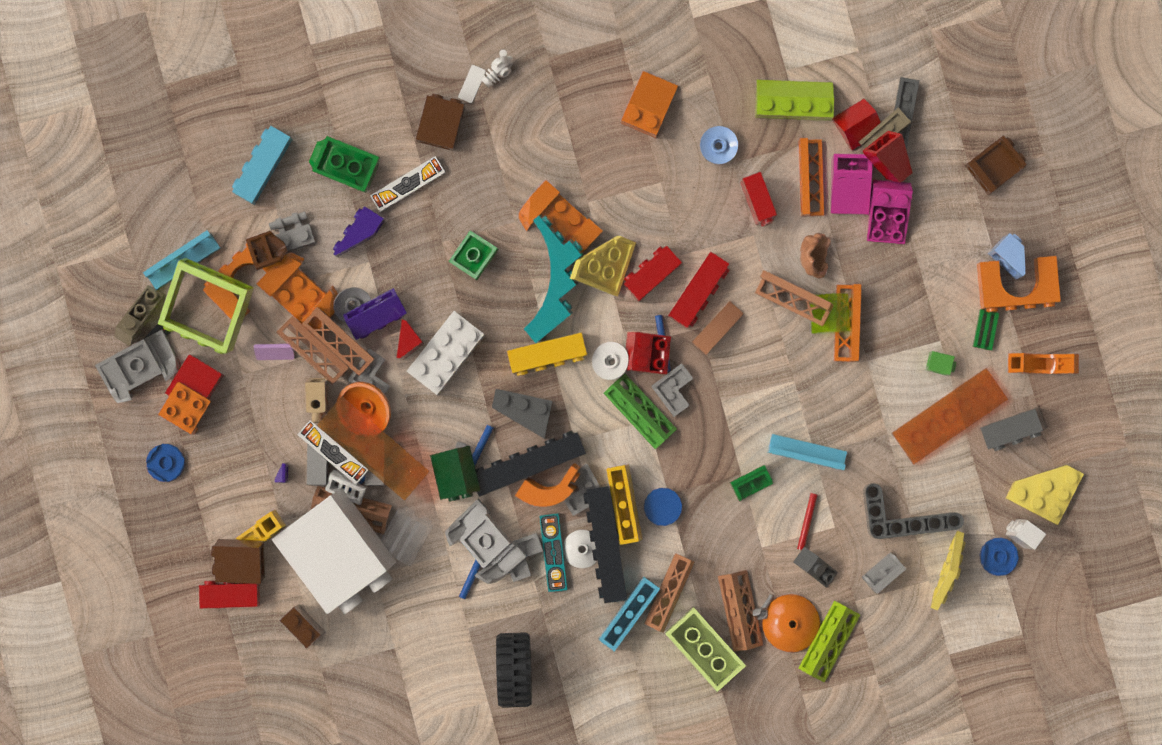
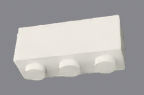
M1021 519L1012 520L1006 528L1008 531L1005 534L1023 548L1032 550L1037 548L1046 533L1028 520Z

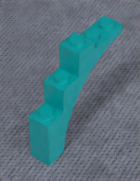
M539 215L533 220L542 233L550 258V282L547 295L534 319L524 328L535 343L540 341L573 313L570 303L566 299L564 301L561 299L578 284L576 280L570 278L572 270L568 271L566 268L583 255V247L579 242L571 239L565 244L564 236L558 230L555 232L551 227L553 223L546 215L544 217Z

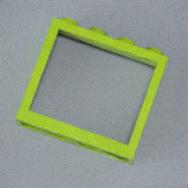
M188 258L181 259L177 263L158 324L164 326L163 328L167 331L180 333V336L185 339L198 341L197 343L201 346L214 348V351L219 354H227L234 349L254 287ZM185 272L240 295L224 342L170 319Z

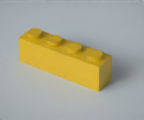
M582 332L507 351L512 373H516L517 376L526 375L528 370L535 369L536 372L546 370V366L554 364V367L566 365L565 361L573 360V363L583 361L584 356H587Z
M629 464L606 468L620 545L639 542L643 538Z

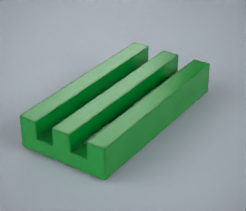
M979 310L972 347L992 351L999 313ZM984 314L987 316L982 341L980 345L978 344V340ZM991 316H994L988 346H985Z

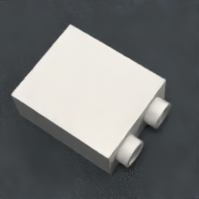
M342 487L272 538V541L326 614L337 607L346 614L363 601L357 593L368 585L375 593L392 580L387 570L396 563V560Z

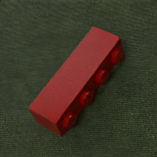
M710 251L668 317L686 329L689 325L693 327L698 320L696 314L699 310L704 311L709 303L706 300L709 294H715L719 288L717 282L720 278L725 279L730 269L727 268L729 263Z

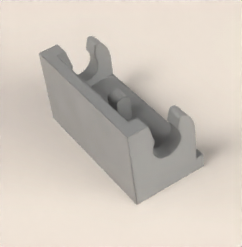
M890 552L866 572L862 579L874 593L878 594L903 573L906 568Z

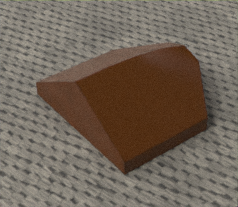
M272 231L246 239L256 271L281 262L287 253L285 243L274 235Z

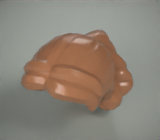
M815 233L814 236H806L800 248L802 267L808 275L818 279L825 277L828 269L825 258L828 248L831 246V241L825 234Z

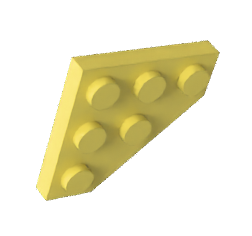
M622 236L614 237L577 259L570 278L618 297L636 242Z
M1064 465L1013 482L1006 499L1058 525L1084 474L1068 465Z
M957 531L950 543L946 562L944 561L937 587H935L932 596V609L938 610L941 603L945 604L948 597L947 592L952 591L954 579L958 580L961 568L959 566L963 560L961 553L966 544L963 541V532Z

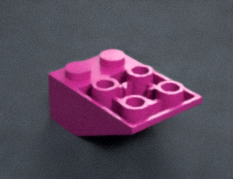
M833 154L831 162L830 214L869 215L872 163L864 154Z
M885 180L872 181L867 241L905 244L913 193L911 183Z

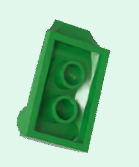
M326 136L324 140L317 141L309 163L313 172L366 193L378 169L380 157Z

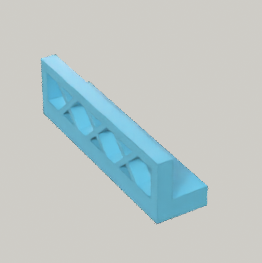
M206 230L144 271L143 274L151 281L154 288L158 290L172 281L179 260L188 258L199 263L221 249L211 232Z
M775 434L771 435L767 453L845 470L846 465L844 463L847 451Z

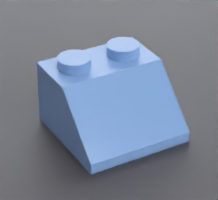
M1009 233L988 254L995 261H999V265L1012 277L1018 279L1026 274L1024 245L1021 244L1022 240L1016 234L1012 235Z

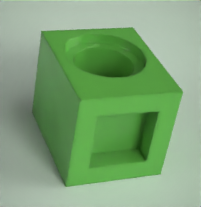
M931 351L929 352L925 371L949 376L951 372L954 373L956 368L955 356Z

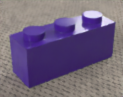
M393 288L345 313L343 317L354 338L358 340L366 338L375 330L383 329L392 321L400 320L407 312Z

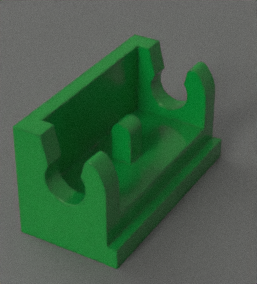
M762 465L729 483L738 501H741L772 485L773 481L765 465Z

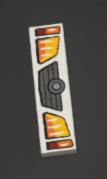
M435 156L370 196L381 213L445 174V171Z
M311 420L297 434L355 485L369 471Z

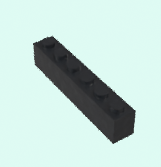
M572 430L562 434L563 438L557 441L555 437L544 441L545 445L540 448L537 445L526 449L527 453L522 455L519 452L509 456L510 460L502 462L500 459L492 462V467L484 469V466L475 469L480 491H477L478 496H483L585 455L586 452L578 432L573 433Z
M609 484L586 487L587 492L583 493L584 503L589 504L590 510L586 512L587 522L592 523L593 529L589 531L590 541L595 542L596 548L592 550L593 560H598L599 568H595L597 580L601 579L602 587H598L600 599L604 598V604L627 600Z

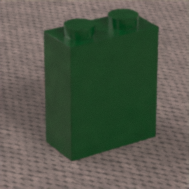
M470 446L430 455L440 500L448 499L449 502L460 500V495L464 499L473 497V492L480 491Z

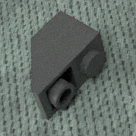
M806 547L801 550L793 563L826 588L838 573Z

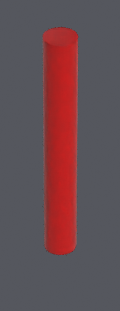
M810 493L797 546L799 550L806 546L818 497L817 494Z

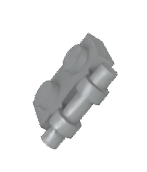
M305 211L301 213L295 212L292 213V216L283 219L280 217L275 219L274 222L269 223L271 230L279 229L280 233L276 234V236L285 243L287 252L316 243L310 224L304 226L301 224V220L307 219ZM295 223L296 228L288 231L285 230L284 226Z

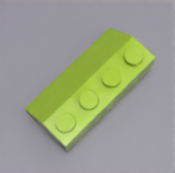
M756 80L755 118L831 121L834 117L833 82Z

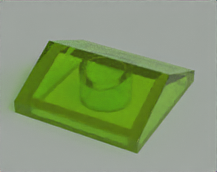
M831 293L816 295L832 303L834 307L823 327L811 321L812 334L850 332L849 294ZM820 308L812 311L814 318L820 321L826 312Z

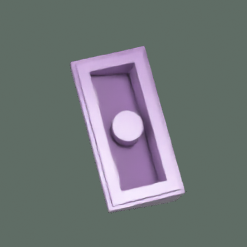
M289 344L254 345L257 360H293L295 358V350Z

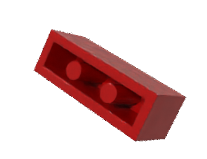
M660 246L653 252L654 257L650 261L646 259L638 266L640 268L639 271L635 274L632 271L624 278L626 281L624 286L638 302L682 264L668 246L664 248Z
M215 580L204 581L203 585H199V609L260 606L259 584L227 582L216 584Z

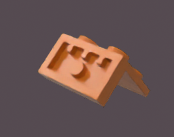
M177 382L158 415L189 434L195 435L199 429L196 426L211 401L182 383Z

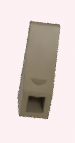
M147 285L117 324L114 337L128 346H132L163 299L164 294Z

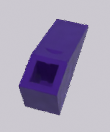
M365 206L363 209L359 208L354 215L356 220L352 225L349 224L343 232L344 238L342 241L338 240L333 247L335 251L333 255L339 257L375 237L385 219Z

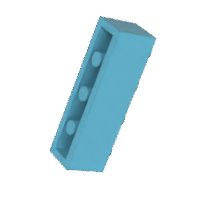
M272 126L264 130L261 135V143L252 150L251 155L253 156L250 162L247 161L242 168L243 174L232 185V192L253 205L256 204L293 140L290 136Z
M643 576L600 635L599 641L615 652L660 588Z

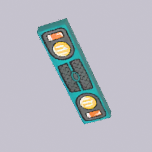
M559 514L540 515L548 592L567 590Z

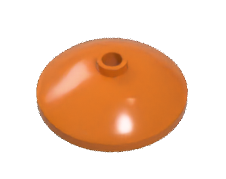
M354 382L347 385L337 398L336 408L339 419L352 433L362 435V437H370V435L380 434L388 426L391 418L390 404L384 393L376 386L367 382Z
M795 594L782 595L774 599L767 608L768 617L762 619L763 632L767 640L774 647L785 652H798L809 647L820 628V618L815 606L806 598ZM792 620L796 622L793 628L789 626V622Z

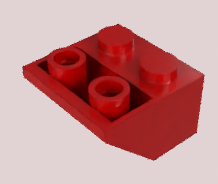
M627 332L626 351L629 356V362L626 371L667 375L671 336Z

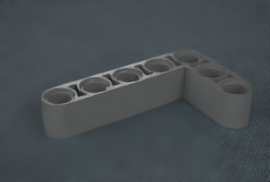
M870 483L863 489L867 529L872 538L884 539L957 530L964 524L963 516L956 512L886 520L882 488L878 484ZM872 486L877 489V495L873 498L868 495V489ZM876 505L879 507L880 513L874 517L871 515L870 510ZM955 515L958 518V524L951 526L949 519ZM933 518L939 520V526L935 529L930 525V521ZM914 520L920 522V528L917 531L911 528V523ZM896 522L901 525L899 533L892 531V526ZM875 525L882 527V533L878 536L873 533Z

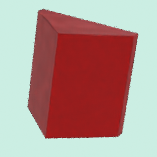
M865 99L847 108L832 119L851 151L861 145L859 142L881 123L877 111Z
M406 320L401 322L396 357L399 360L406 359L424 345L423 341Z

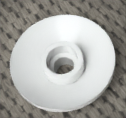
M603 343L593 354V369L603 379H617L628 368V353L619 343ZM612 359H615L614 365H610Z
M577 530L567 536L563 544V554L569 564L577 568H587L597 562L593 560L592 550L596 548L595 542L590 541L589 531ZM579 546H585L586 551L580 553L578 551Z

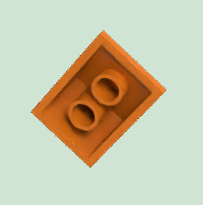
M643 71L622 117L621 124L656 138L678 85Z

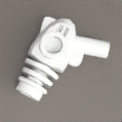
M506 50L499 52L500 58H496L491 64L493 71L488 68L490 74L486 72L488 76L483 75L481 79L488 88L491 85L493 86L492 81L497 83L494 79L500 81L497 78L498 76L504 78L511 72L510 68L513 64V57L507 56Z

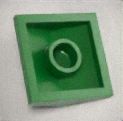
M470 230L448 262L470 277L478 280L499 249Z

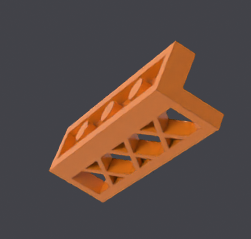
M800 138L801 216H824L822 139L808 140V138ZM808 144H818V152L813 157L808 153ZM812 161L818 166V172L814 176L809 172V164ZM812 180L819 185V190L815 195L809 191V183ZM813 199L819 203L820 212H810V202Z
M861 284L836 285L834 361H859ZM841 289H851V298L847 302L840 297ZM845 306L851 312V316L846 321L840 317V310ZM844 325L850 330V336L845 341L839 335V330ZM842 345L849 349V358L838 357L839 348Z

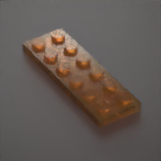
M985 368L891 434L914 465L1007 401L1008 398L988 369Z
M343 396L317 424L321 430L404 501L430 472Z

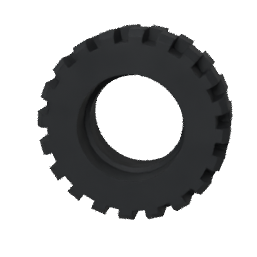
M526 632L500 633L496 636L498 705L502 708L529 707L532 705L530 635Z

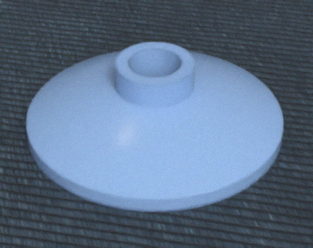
M715 126L708 129L702 135L700 150L704 158L709 162L724 164L732 160L736 155L738 140L730 129L723 126ZM721 143L722 148L716 149L715 144Z

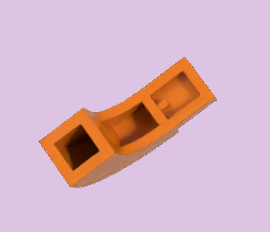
M1008 353V373L1079 374V354Z
M574 463L560 484L552 487L540 485L528 477L515 496L525 503L534 506L547 507L556 505L568 498L577 488L571 482L575 483L581 475L578 472L581 467Z

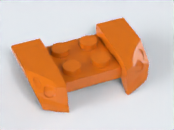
M547 180L530 196L519 212V220L526 231L532 226L533 220L537 216L542 215L544 217L546 215L553 223L551 227L555 232L558 230L564 236V243L566 244L571 239L578 241L583 247L582 252L603 231L592 220L585 218L560 195V192Z
M294 253L286 254L281 262L276 263L256 283L270 297L272 296L301 324L312 314L316 307H319L329 318L335 312L334 300L338 295L335 287L332 285L327 292H324L299 268L304 258ZM316 316L308 323L313 329H320L322 327L321 320Z

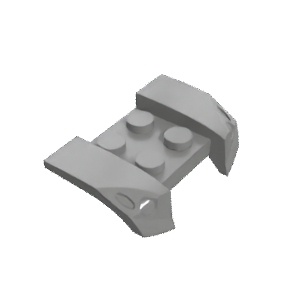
M162 329L96 364L95 367L113 399L120 403L132 400L131 389L161 373L165 381L169 380L179 370L180 365L175 351Z
M478 498L449 526L445 534L449 546L461 541L482 566L483 569L474 576L487 584H492L511 573L528 556L516 542H511L490 517L489 514L491 512Z

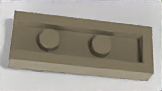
M897 108L859 143L865 149L887 131L901 133L911 124V121Z

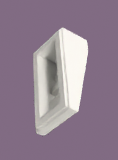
M334 469L329 476L325 491L333 494L344 484L346 486L343 490L350 500L361 505L366 487L359 483L355 485L343 473ZM356 490L359 491L358 497L355 496Z

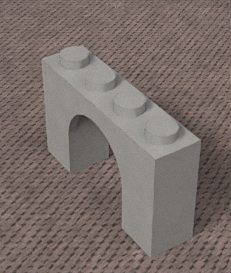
M332 435V439L342 448H353L362 454L365 467L369 470L365 475V486H386V440L382 439L381 435H370V439H362V435H351V439H343V435ZM307 443V485L327 486L329 461Z

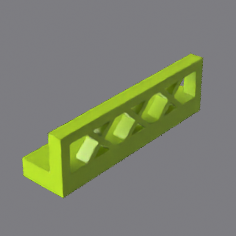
M834 601L798 669L825 683L860 614ZM849 614H852L850 621L846 623ZM842 632L841 638L837 640L838 634ZM833 649L832 655L828 657L829 651ZM824 666L821 676L817 675L820 668Z

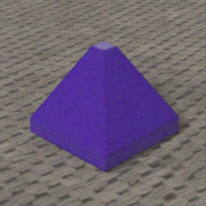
M282 463L275 477V482H288V463Z

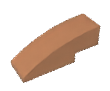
M729 301L692 341V344L706 356L744 313Z

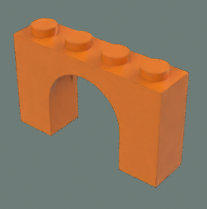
M247 243V247L242 252L238 251L232 257L233 261L229 265H223L218 272L234 278L236 272L242 267L254 265ZM275 264L262 269L267 273ZM207 281L204 284L205 288L203 291L232 320L239 298L235 293ZM247 308L245 316L251 311L249 308Z
M1057 256L1037 257L1034 259L1035 286L1031 293L1025 297H1015L1005 291L1001 283L999 261L977 263L981 309H986V312H997L998 308L1004 307L1006 311L1017 310V306H1024L1025 309H1034L1036 305L1043 304L1044 308L1055 307V303L1061 302Z

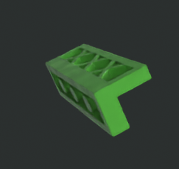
M626 373L603 393L654 449L659 447L677 430ZM624 381L629 390L624 389L620 382ZM634 396L639 397L642 404L637 403ZM647 410L652 411L655 418H651ZM661 425H665L669 430L667 434L661 429Z

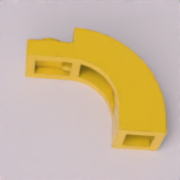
M275 509L256 521L254 526L236 537V539L266 542L283 530L286 524Z

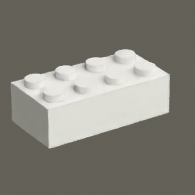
M453 311L407 372L436 395H439L485 335Z

